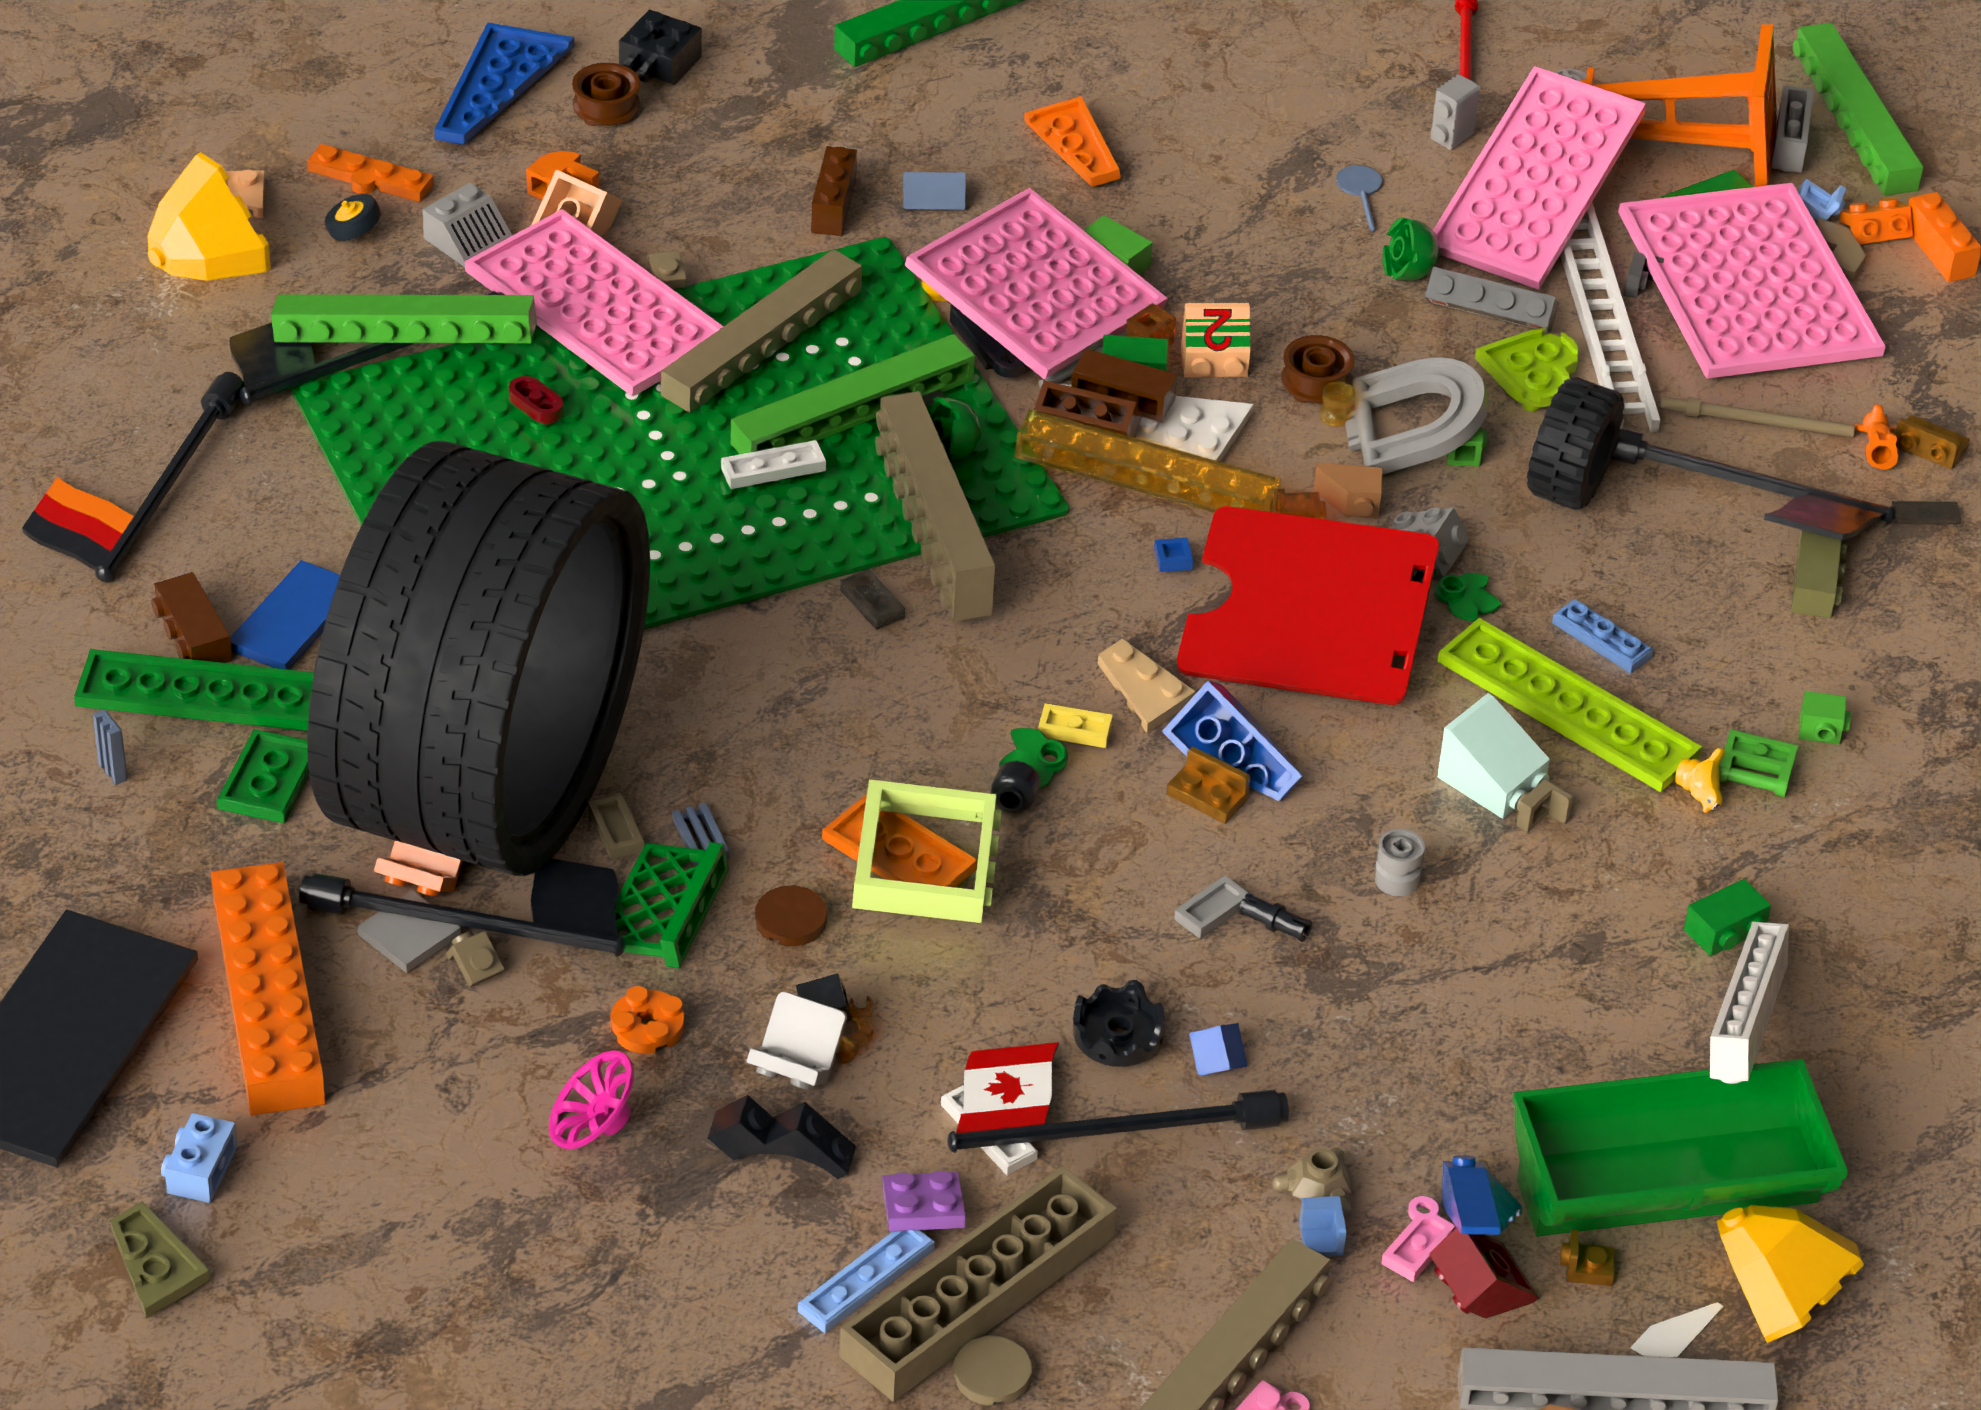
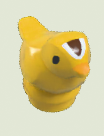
M1717 748L1703 762L1697 759H1683L1676 771V783L1682 786L1683 789L1690 791L1691 795L1702 803L1704 813L1718 809L1723 802L1722 794L1719 790V764L1725 754V750Z

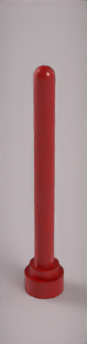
M1455 0V10L1460 15L1459 75L1471 80L1472 16L1478 10V0Z

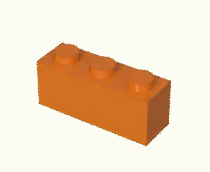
M1938 192L1910 197L1908 205L1911 206L1912 238L1947 282L1975 277L1981 255V245Z

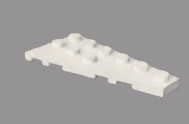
M1176 396L1163 422L1142 417L1134 444L1215 471L1253 414L1254 404Z

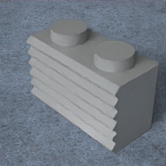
M1456 75V77H1452V80H1448V82H1444V85H1440V88H1436L1430 136L1432 140L1448 149H1452L1475 133V119H1477L1476 114H1478L1476 110L1479 104L1477 100L1480 99L1478 95H1480L1479 90H1481L1478 84L1462 75Z

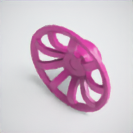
M620 1051L601 1053L581 1066L567 1081L553 1105L549 1119V1135L557 1146L566 1150L576 1149L590 1143L602 1133L609 1136L623 1128L631 1112V1108L626 1101L634 1081V1066L626 1054ZM611 1061L606 1068L605 1079L603 1081L601 1074V1066L604 1062ZM623 1064L626 1072L614 1077L615 1070ZM590 1070L592 1082L596 1090L595 1094L580 1081ZM622 1083H626L621 1098H619L617 1088ZM574 1088L588 1102L585 1104L566 1101ZM562 1112H575L579 1114L565 1118L559 1123V1116ZM574 1126L571 1128L568 1140L561 1137L563 1131L568 1127ZM585 1127H589L591 1134L578 1140L580 1131Z

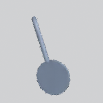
M1361 165L1347 166L1337 174L1336 183L1345 193L1361 196L1370 231L1373 232L1376 228L1367 195H1372L1381 188L1382 178L1377 171L1370 167Z

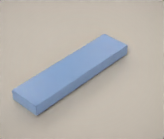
M921 1230L891 1232L798 1303V1312L822 1332H828L934 1251L935 1241Z

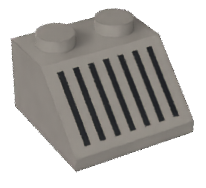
M472 183L464 185L422 209L424 239L464 267L466 260L513 236L492 197Z

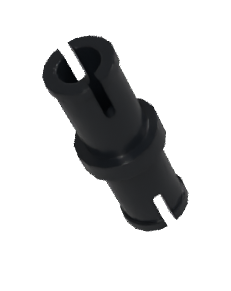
M1251 893L1245 895L1246 899H1242L1239 913L1265 924L1266 929L1272 932L1279 930L1297 938L1301 942L1306 940V936H1309L1312 929V921L1287 911L1284 905L1280 903L1273 905L1255 897Z

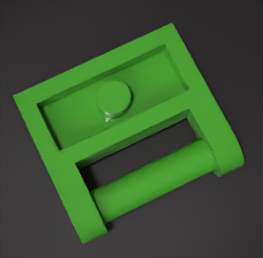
M1730 729L1724 749L1725 754L1719 766L1720 782L1727 784V781L1774 791L1775 796L1785 798L1798 745ZM1736 765L1739 767L1749 768L1773 775H1778L1779 777L1775 778L1738 768H1733L1731 766Z

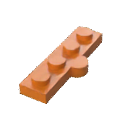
M320 144L307 160V170L309 172L351 183L352 190L357 194L372 193L377 185L381 192L421 202L434 185L432 174Z

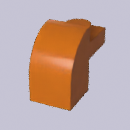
M569 151L548 153L538 158L526 169L527 194L543 200L556 170L599 189V172L582 165L581 154Z

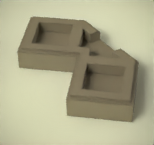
M1820 218L1816 223L1846 278L1854 280L1865 264V252L1849 228Z

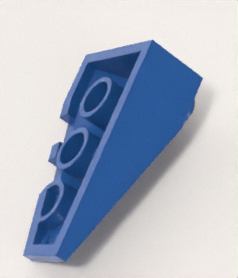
M1207 681L1162 731L1186 756L1187 751L1191 747L1208 753L1249 774V787L1278 801H1282L1304 777L1247 709L1219 683Z
M1456 1155L1453 1156V1161H1443L1442 1207L1461 1234L1500 1235L1508 1228L1509 1222H1514L1516 1216L1522 1214V1205L1481 1162L1476 1161V1157Z

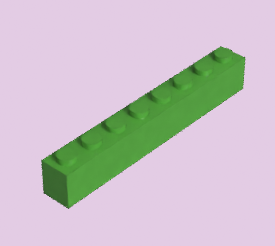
M1826 23L1799 27L1797 39L1793 42L1794 55L1799 58L1804 66L1805 73L1811 77L1817 92L1824 98L1828 110L1834 114L1839 128L1843 129L1847 135L1851 147L1855 148L1860 156L1862 165L1866 166L1870 172L1874 184L1878 185L1884 196L1918 191L1923 171L1922 164L1834 25Z
M278 294L271 312L274 342L531 343L537 323L534 295Z
M955 334L949 335L732 418L731 445L739 454L821 440L875 419L876 412H879L881 409V397L919 391L924 400L973 381L975 355Z

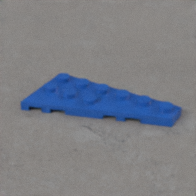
M487 22L434 129L435 140L465 145L575 47V37Z

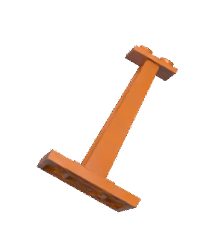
M1761 24L1756 66L1753 72L1595 84L1594 67H1588L1586 79H1581L1583 83L1637 101L1662 100L1665 102L1666 119L1641 120L1630 138L1749 148L1751 151H1754L1755 187L1770 184L1777 126L1774 24ZM1745 96L1748 98L1749 123L1746 125L1682 122L1676 118L1675 101L1678 99Z

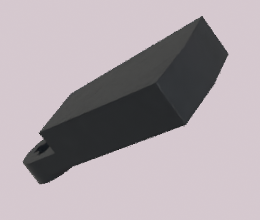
M950 305V323L986 370L994 369L998 375L1006 378H1015L1024 373L1025 363L954 305Z

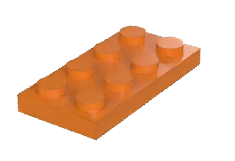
M867 794L822 829V840L855 861H858ZM880 811L872 871L887 880L956 888L977 870V859L903 813Z

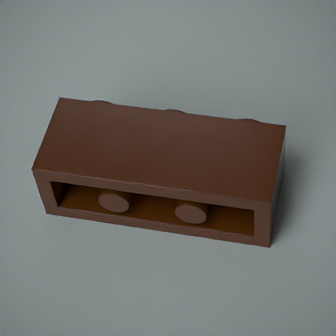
M826 146L812 200L811 233L842 236L856 183V149Z
M1086 349L1072 371L1071 387L1137 402L1142 417L1163 422L1176 399L1178 374Z
M1045 380L1034 408L1036 416L1042 425L1129 446L1134 444L1142 419L1137 402Z
M191 572L154 583L155 598L151 599L152 608L157 618L162 617L168 639L175 640L179 658L220 663L231 662L230 635L195 574Z

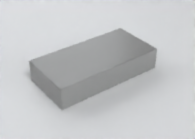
M1224 875L1175 909L1174 920L1201 939L1238 913L1240 903L1243 898L1246 899L1245 895L1248 892Z

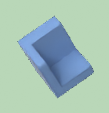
M1340 1196L1302 1198L1299 1226L1303 1244L1325 1257L1343 1256L1346 1225Z

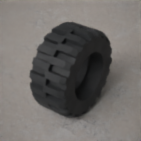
M1578 377L1567 379L1564 381V384L1560 385L1539 427L1538 436L1534 442L1532 456L1529 461L1527 486L1533 495L1574 510L1585 508L1590 503L1591 498L1595 496L1597 488L1603 481L1621 431L1620 427L1624 416V399L1619 392Z

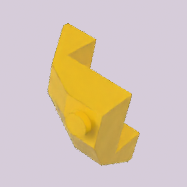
M201 152L195 155L158 205L147 235L148 257L151 263L170 275L205 281L264 273L271 270L269 243L263 233L259 235L252 228L248 221V218L252 217L240 195L234 197L228 188L226 179L229 177L224 168Z
M1751 1205L1744 1209H1732L1725 1213L1722 1219L1717 1221L1719 1233L1732 1267L1767 1343L1804 1327L1811 1319L1809 1311L1817 1303L1825 1305L1842 1288L1839 1280L1849 1274H1856L1864 1266L1856 1243L1794 1208Z

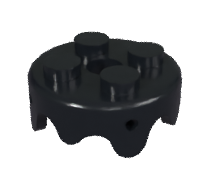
M1129 980L1121 988H1112L1106 984H1101L1088 999L1082 995L1077 997L1073 1016V1037L1079 1049L1090 1059L1103 1065L1127 1067L1147 1061L1160 1049L1165 1034L1164 1009L1160 1002L1153 1004L1149 1001L1141 982ZM1118 1026L1127 1031L1116 1033L1110 1030V1028Z

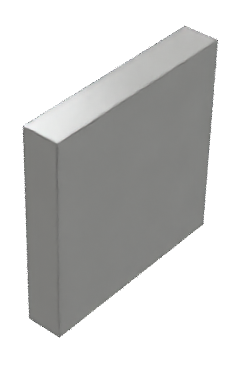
M413 890L400 897V899L430 904ZM379 911L357 926L358 935L405 973L452 943L454 938L461 935V927L455 924Z

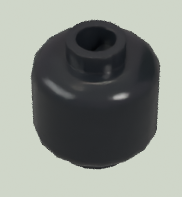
M1009 761L1002 765L991 785V794H997V806L1011 813H1021L1028 810L1034 803L1040 790L1041 780L1039 774L1032 766L1021 761Z

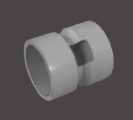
M1407 829L1389 830L1381 836L1378 844L1374 879L1377 887L1384 893L1392 896H1406L1418 889L1425 852V844L1421 836Z

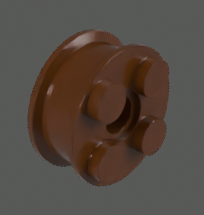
M596 63L582 68L575 74L572 81L575 93L573 109L576 115L584 120L587 125L611 126L629 123L638 113L640 99L637 93L640 88V80L637 74L630 68L616 63Z
M1323 335L1300 337L1292 341L1284 351L1285 367L1281 376L1282 384L1294 396L1295 400L1302 403H1328L1341 400L1351 389V371L1355 362L1353 352L1346 344L1332 337Z

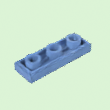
M1576 599L1553 614L1552 624L1630 674L1652 658L1653 648Z

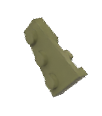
M143 1201L110 1220L113 1236L146 1319L210 1281V1270Z

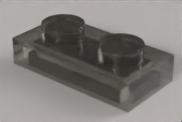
M870 569L840 580V591L876 630L905 618V607Z

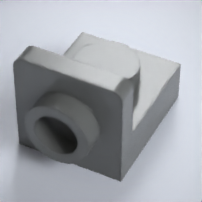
M1634 252L1624 296L1636 298L1639 289L1645 290L1647 280L1654 281L1646 266L1647 258L1643 253ZM1655 256L1658 262L1664 263V258Z

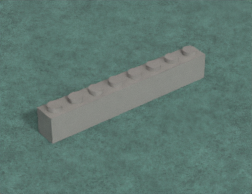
M1477 1347L1462 1348L1458 1369L1460 1409L1539 1410L1549 1404L1572 1407L1576 1410H1776L1778 1403L1775 1363L1645 1357L1640 1355H1604L1601 1353H1564L1561 1351L1542 1352L1525 1351L1522 1349L1500 1350Z

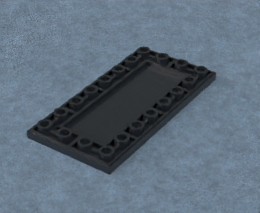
M65 910L0 1002V1149L58 1168L198 961L197 951L77 912Z

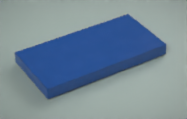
M301 560L230 637L231 651L272 668L289 670L323 632L340 575Z

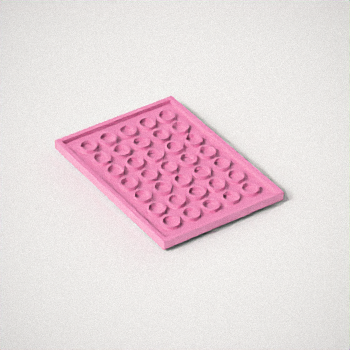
M1793 183L1620 203L1618 213L1639 253L1645 254L1647 258L1646 266L1706 379L1883 356L1885 344ZM1655 256L1664 258V263L1658 262Z

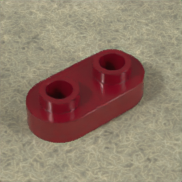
M521 376L509 383L510 402L535 421L542 424H551L563 416L562 398L536 378Z

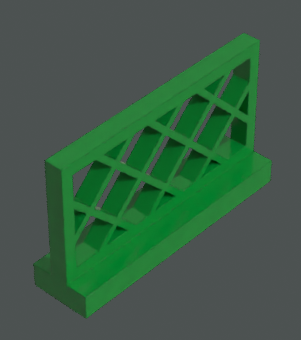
M710 842L706 850L645 843L617 897L615 912L617 931L626 928L630 933L623 936L626 941L624 952L664 957L666 967L680 969L729 871L724 844ZM652 856L667 859L652 867L648 864ZM690 861L699 862L698 866L683 871L680 867ZM674 869L677 875L663 881L658 878V875ZM648 879L654 882V885L640 891L635 888L637 884ZM683 883L687 886L686 890L672 896L668 892L669 889ZM660 893L664 896L665 899L650 906L645 902L646 899ZM639 903L642 908L641 910L627 916L624 915V909ZM672 907L674 910L673 915L662 920H658L655 914ZM646 918L651 920L652 924L637 931L632 926ZM658 932L662 936L658 944L642 940Z

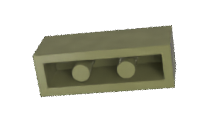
M1801 530L1797 549L1791 612L1831 618L1833 606H1840L1843 586H1839L1837 583L1842 584L1845 564L1839 563V561H1845L1847 542Z

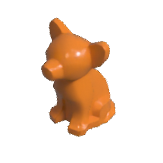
M1875 404L1872 411L1865 415L1862 424L1855 423L1853 425H1855V430L1868 433L1869 443L1865 446L1867 462L1874 468L1886 470L1892 468L1897 463L1899 455L1896 447L1897 437L1896 434L1892 433L1895 432V426L1889 425L1888 416L1884 413L1883 406Z

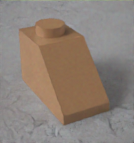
M1317 462L1314 492L1345 516L1379 518L1382 494V468Z

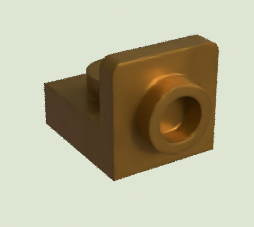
M1571 1229L1569 1242H1562L1560 1250V1265L1566 1266V1282L1612 1286L1614 1278V1247L1579 1244V1230Z

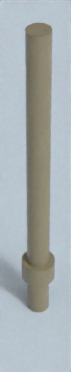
M1662 396L1660 409L1685 412V416L1696 418L1699 415L1850 438H1853L1855 425L1705 403L1701 402L1700 398L1688 397L1685 400Z

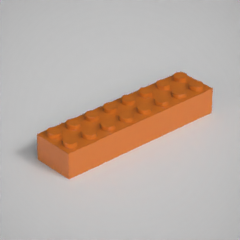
M277 862L211 871L213 902L250 1116L325 1105L323 1072L284 863Z

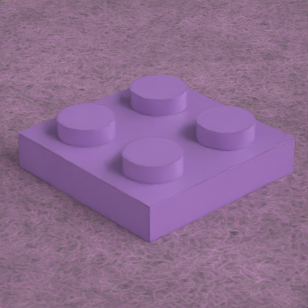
M935 1171L923 1174L902 1172L895 1175H882V1189L889 1231L965 1228V1211L958 1172Z

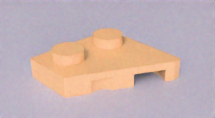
M264 170L225 171L229 177L226 179V182H228V188L233 196L240 195L246 207L253 210V216L263 218Z

